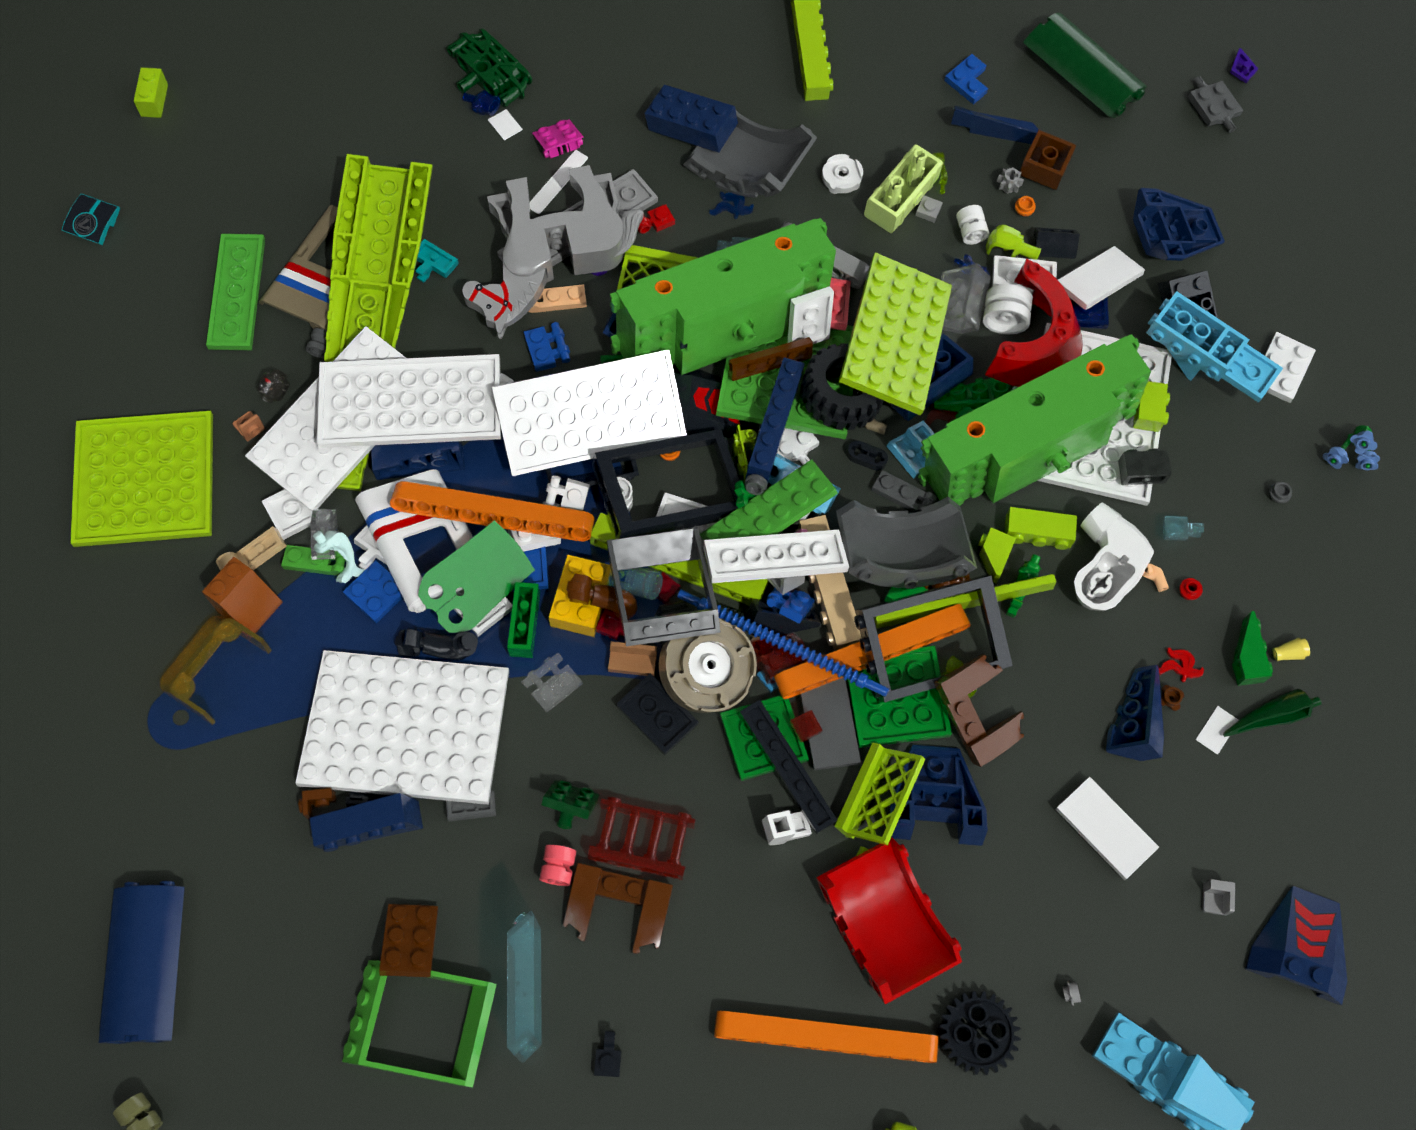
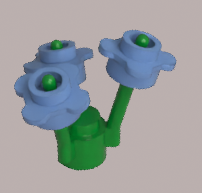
M1365 425L1357 426L1353 434H1348L1346 441L1341 447H1331L1328 453L1323 454L1324 460L1335 469H1340L1343 463L1346 464L1349 461L1345 449L1352 442L1356 447L1355 452L1359 454L1357 456L1358 463L1355 464L1357 469L1376 470L1378 469L1377 462L1380 461V456L1370 451L1377 448V443L1374 442L1372 430L1369 426Z

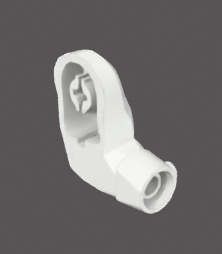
M1103 502L1080 525L1095 543L1099 544L1100 550L1096 553L1094 559L1077 573L1074 580L1078 601L1087 609L1104 611L1115 607L1139 582L1154 554L1149 541L1136 526L1122 518L1121 514Z

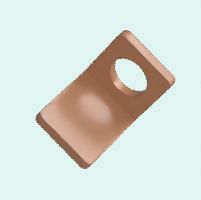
M251 411L233 422V426L247 442L265 430L257 414L253 415Z

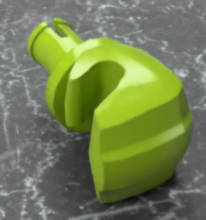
M1007 225L997 226L986 241L988 255L992 248L997 246L1003 248L1004 251L1013 250L1011 257H1016V255L1020 254L1037 260L1041 248L1025 243L1023 240L1024 235H1021V232Z

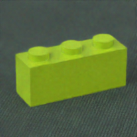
M1010 507L1005 518L1004 533L1015 537V544L1025 542L1032 543L1037 547L1047 545L1055 546L1056 549L1060 550L1070 549L1076 540L1077 516Z

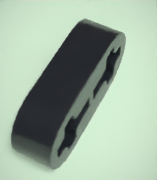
M853 441L848 447L847 457L856 464L875 471H880L887 465L888 455L880 448L862 441ZM857 448L860 449V453L855 455L854 451ZM877 456L881 457L879 463L874 462Z

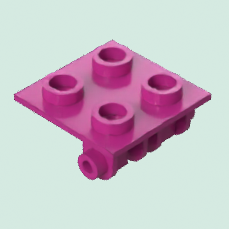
M570 119L561 120L555 125L541 127L538 131L532 132L544 149L543 155L545 158L549 157V159L559 156V152L563 155L562 145L566 153L569 150L579 149L583 145V135Z

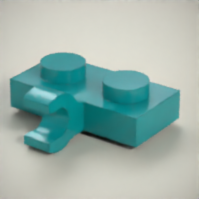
M423 239L417 261L422 263L416 269V273L419 274L417 279L423 283L426 282L432 270L447 278L459 264L458 259Z

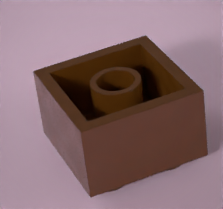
M1038 130L1020 170L1022 172L1021 176L1057 190L1077 145Z

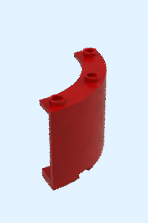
M893 837L888 845L878 844L816 877L826 903L832 906L836 914L833 919L860 969L865 968L869 974V983L884 1004L893 1001L962 963L959 953L962 949L958 940L955 937L951 938L930 907L932 903L928 895L922 893L907 860V857H909L907 849L903 844L899 845Z

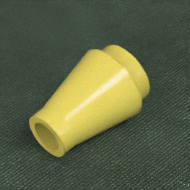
M1298 637L1272 649L1276 661L1304 660L1305 657L1310 656V647L1305 638L1300 639Z

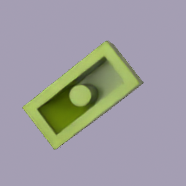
M990 528L988 534L983 533L978 546L982 547L979 556L988 575L992 576L993 583L996 584L1002 574L1016 538Z

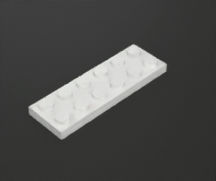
M839 530L704 540L703 544L711 583L848 572L849 569Z

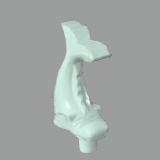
M328 530L325 535L321 531L313 535L317 541L314 546L316 552L324 553L328 550H334L340 553L343 559L346 560V567L338 575L336 582L346 583L352 576L359 577L365 571V569L356 566L352 545L344 533Z

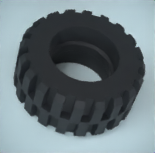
M843 343L839 346H836V344L829 345L827 349L822 348L817 354L812 356L804 373L800 391L802 392V402L806 403L805 408L809 413H813V418L817 421L821 420L824 422L823 425L827 427L830 425L835 426V429L838 430L843 428L854 430L856 426L861 428L873 421L876 414L879 413L884 400L862 391L861 395L845 396L837 393L830 387L827 380L830 378H840L848 349V344Z

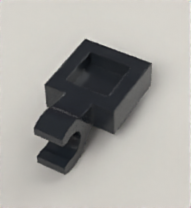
M605 1031L604 1050L596 1049L594 1076L620 1077L622 1051L614 1050L616 1032Z

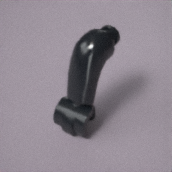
M401 629L395 641L399 655L417 657L420 655L421 648H423V654L451 660H462L471 656L476 651L478 638L473 633L460 632L447 635L426 632L425 637H422L423 630Z

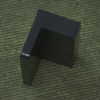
M1035 227V247L1041 248L1039 257L1076 258L1080 237L1077 230Z

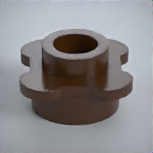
M1164 685L1161 696L1162 706H1168L1173 711H1178L1181 708L1180 702L1184 698V692L1176 687Z

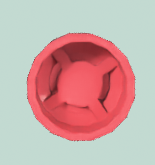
M546 845L543 856L546 864L541 867L539 881L557 886H570L573 873L570 866L574 865L576 850L559 845Z

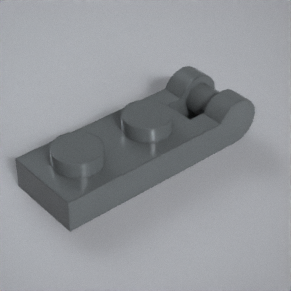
M884 470L881 471L871 490L913 513L922 511V507L934 504L937 500L933 493L925 492ZM917 499L923 501L922 504H917L915 502Z

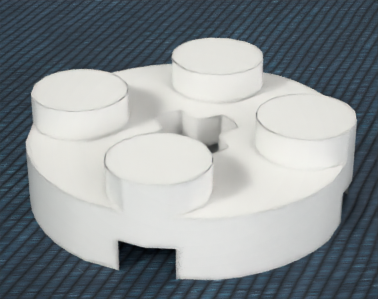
M837 154L827 160L822 169V180L831 193H849L860 187L863 168L858 160L855 159L854 161L846 154ZM839 171H842L844 174L847 173V175L840 176Z

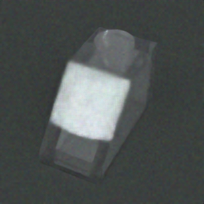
M336 509L313 510L310 523L312 560L335 559L336 551L328 550L324 553H318L314 550L317 541L313 535L318 531H321L323 535L328 530L339 532Z

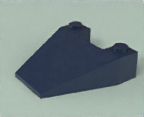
M912 745L910 753L923 756L925 761L892 837L894 839L911 840L915 820L957 823L958 844L982 846L988 831L987 812L960 749ZM910 761L904 765L905 772L913 768L915 761ZM904 781L896 786V793L903 790L905 786ZM895 802L889 805L887 815L894 811Z

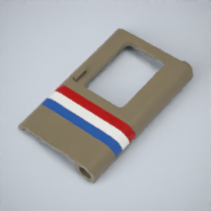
M330 205L259 300V304H268L309 322L313 329L320 328L327 331L331 270L309 260L335 226L338 207Z

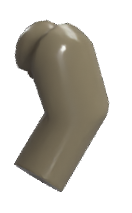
M874 419L867 423L865 428L884 435L887 424Z

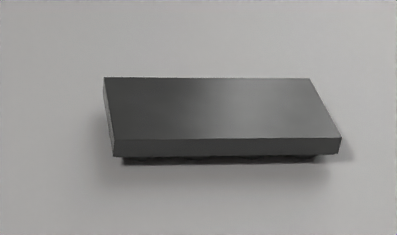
M844 677L800 694L813 770L860 764L861 760Z

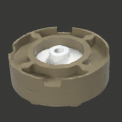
M720 618L721 633L667 640L660 652L659 674L664 689L678 705L693 712L711 713L735 706L748 694L753 677L756 676V655L749 638L739 627L733 626Z

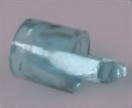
M643 567L618 571L619 580L626 575L625 582L620 581L622 589L629 591L633 596L649 600H655L658 597L663 582L661 572ZM612 575L608 578L609 586H614Z

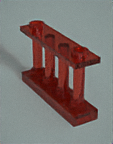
M615 797L601 798V808L606 809L607 813L600 841L596 844V847L590 845L588 859L683 880L685 866H681L679 860L687 827L694 829L696 819H693L687 813L678 812L677 815L621 803L622 800ZM616 812L630 815L623 849H620L619 852L610 850V846H608ZM640 817L654 820L647 853L643 857L634 855L632 851ZM663 822L677 825L670 859H667V862L658 861V857H656Z

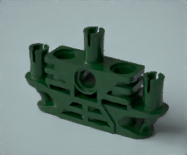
M479 29L478 34L462 32L459 34V39L446 47L449 55L452 58L456 57L458 66L468 74L456 82L457 88L461 93L464 94L478 84L494 101L498 100L504 108L518 98L524 99V91L527 84L530 85L532 83L530 73L485 29Z

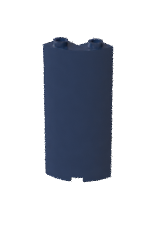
M161 881L159 885L141 886L140 883L126 882L124 887L114 889L98 1043L126 1044L132 1042L161 1043L172 1041L185 887L175 886V882Z

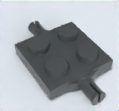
M1201 76L1196 77L1194 83L1199 89L1190 91L1187 97L1208 127L1215 124H1224L1229 133L1235 131L1237 127L1231 119L1240 116L1244 110L1223 81L1207 85Z

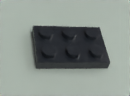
M651 673L616 704V707L664 756L699 724V721L687 709L671 699L663 685Z

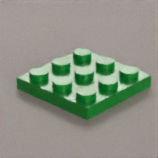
M782 695L761 701L800 763L808 762L809 758L789 699H783ZM751 704L720 713L741 781L776 771L739 714L741 710Z

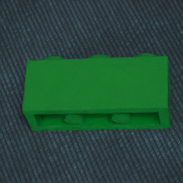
M515 582L507 646L509 656L533 658L540 601L539 584Z

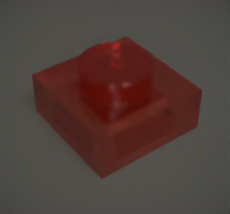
M812 710L790 721L801 743L821 734L823 731Z

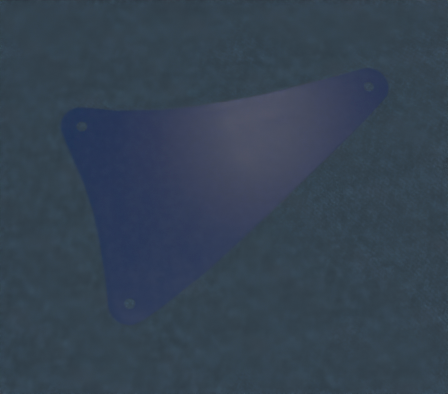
M502 430L501 439L473 440L463 446L465 470L440 473L448 489L543 504L548 494L546 491L548 479L545 469L512 476ZM593 459L550 468L551 474L562 479L594 472L592 466ZM620 462L613 463V467L621 466ZM598 484L592 485L589 488L583 511L589 512L594 516L593 528L600 513L608 514ZM556 495L555 503L561 504L563 495ZM367 523L348 537L354 551L355 564L358 568H360L359 564L361 563L359 558L366 551L354 544V538ZM466 523L473 537L486 527L484 525ZM439 526L403 539L422 578L426 572L457 550L444 526ZM561 538V544L546 547L549 589H540L533 658L509 656L507 646L512 611L477 637L476 651L465 659L451 660L423 654V648H421L420 655L417 657L399 655L395 641L401 629L423 630L422 637H425L426 632L447 635L457 633H449L438 622V615L432 609H426L420 613L409 611L403 598L376 624L343 593L358 577L352 576L348 582L339 583L336 582L338 576L305 572L277 595L283 603L253 637L238 627L159 696L149 710L147 724L152 738L158 744L168 749L181 750L234 734L308 716L311 712L324 650L509 668L508 678L523 676L603 675L644 679L646 676L608 672L610 642L625 643L623 636L619 635L618 639L614 640L596 632L595 637L550 626L549 614L567 555L610 565L608 551L591 545L590 539L582 542ZM375 558V560L378 563H380L388 572H390L388 566L385 563ZM331 560L330 565H335L336 561ZM648 567L618 571L621 588L632 593L637 601V612L628 620L654 617L659 605H664V603L648 591L649 586L654 582ZM611 579L610 586H614L613 579ZM510 592L506 596L512 605L514 592ZM454 609L449 612V620L452 623L456 624L462 621V618ZM472 630L465 631V632H469V633L475 634ZM661 641L654 642L657 647L654 674L656 679L660 678L659 657L663 647ZM178 710H185L189 714L188 722L181 726L176 725L173 722L174 713Z

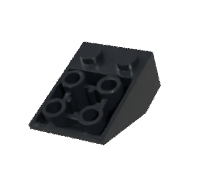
M1208 270L1158 283L1162 303L1166 298L1170 300L1177 291L1218 318Z

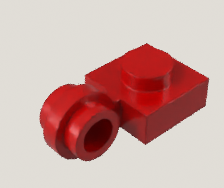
M665 204L648 211V218L644 216L638 232L644 234L651 229V226L658 232L675 225V219L667 205Z

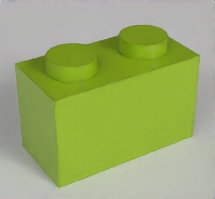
M140 69L134 103L141 117H162L168 83L162 69Z
M1148 381L1134 415L1133 428L1159 432L1163 425L1167 424L1169 412H1166V406H1168L1170 401V393H1167L1168 384Z

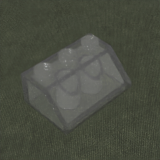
M977 263L942 272L941 280L952 285L942 330L959 334L979 330L991 277Z

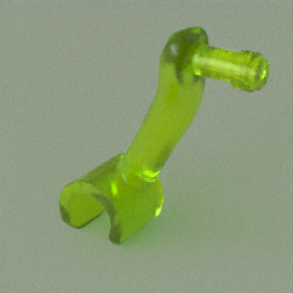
M932 153V155L943 162L939 185H941L940 194H944L948 179L944 165V153Z

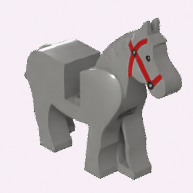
M590 165L569 169L570 184L579 193L584 202L582 211L558 212L530 219L527 177L506 181L508 192L487 196L490 213L500 222L502 233L507 239L503 251V282L501 284L483 286L477 281H469L463 286L462 292L466 305L480 312L485 317L487 327L496 329L499 339H502L508 326L520 320L534 306L541 296L546 283L554 280L549 249L558 250L568 246L574 275L603 272L615 268L621 262L624 253L633 245L638 228L644 218V212L640 209L628 210L620 218L618 215V199L611 173L594 176Z

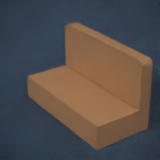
M610 642L608 672L647 676L651 673L654 676L657 647L649 645L626 647L625 643Z

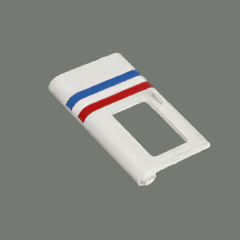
M435 469L363 491L355 499L409 611L416 613L427 609L418 596L422 577L403 539L439 526L446 528L456 549H459L473 538L466 522L400 512L390 506L395 485L400 481L447 488L439 471ZM436 584L429 587L428 594L432 599H438L442 596L443 589L440 585ZM457 588L456 592L463 590V588Z

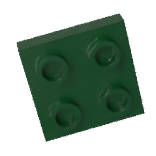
M555 780L543 796L541 805L560 811L557 826L562 829H571L574 816L588 820L598 803L600 794L594 793L590 788H578L572 786L570 782Z

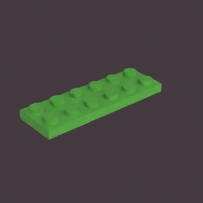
M221 234L206 343L208 350H252L265 237L262 234Z
M811 459L763 491L762 494L748 501L747 505L736 509L700 533V537L704 542V540L775 535L838 493L836 488Z

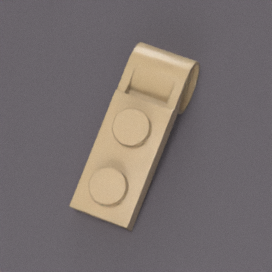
M272 526L238 552H227L220 555L216 560V564L221 571L234 556L249 568L255 570L287 545L278 529Z

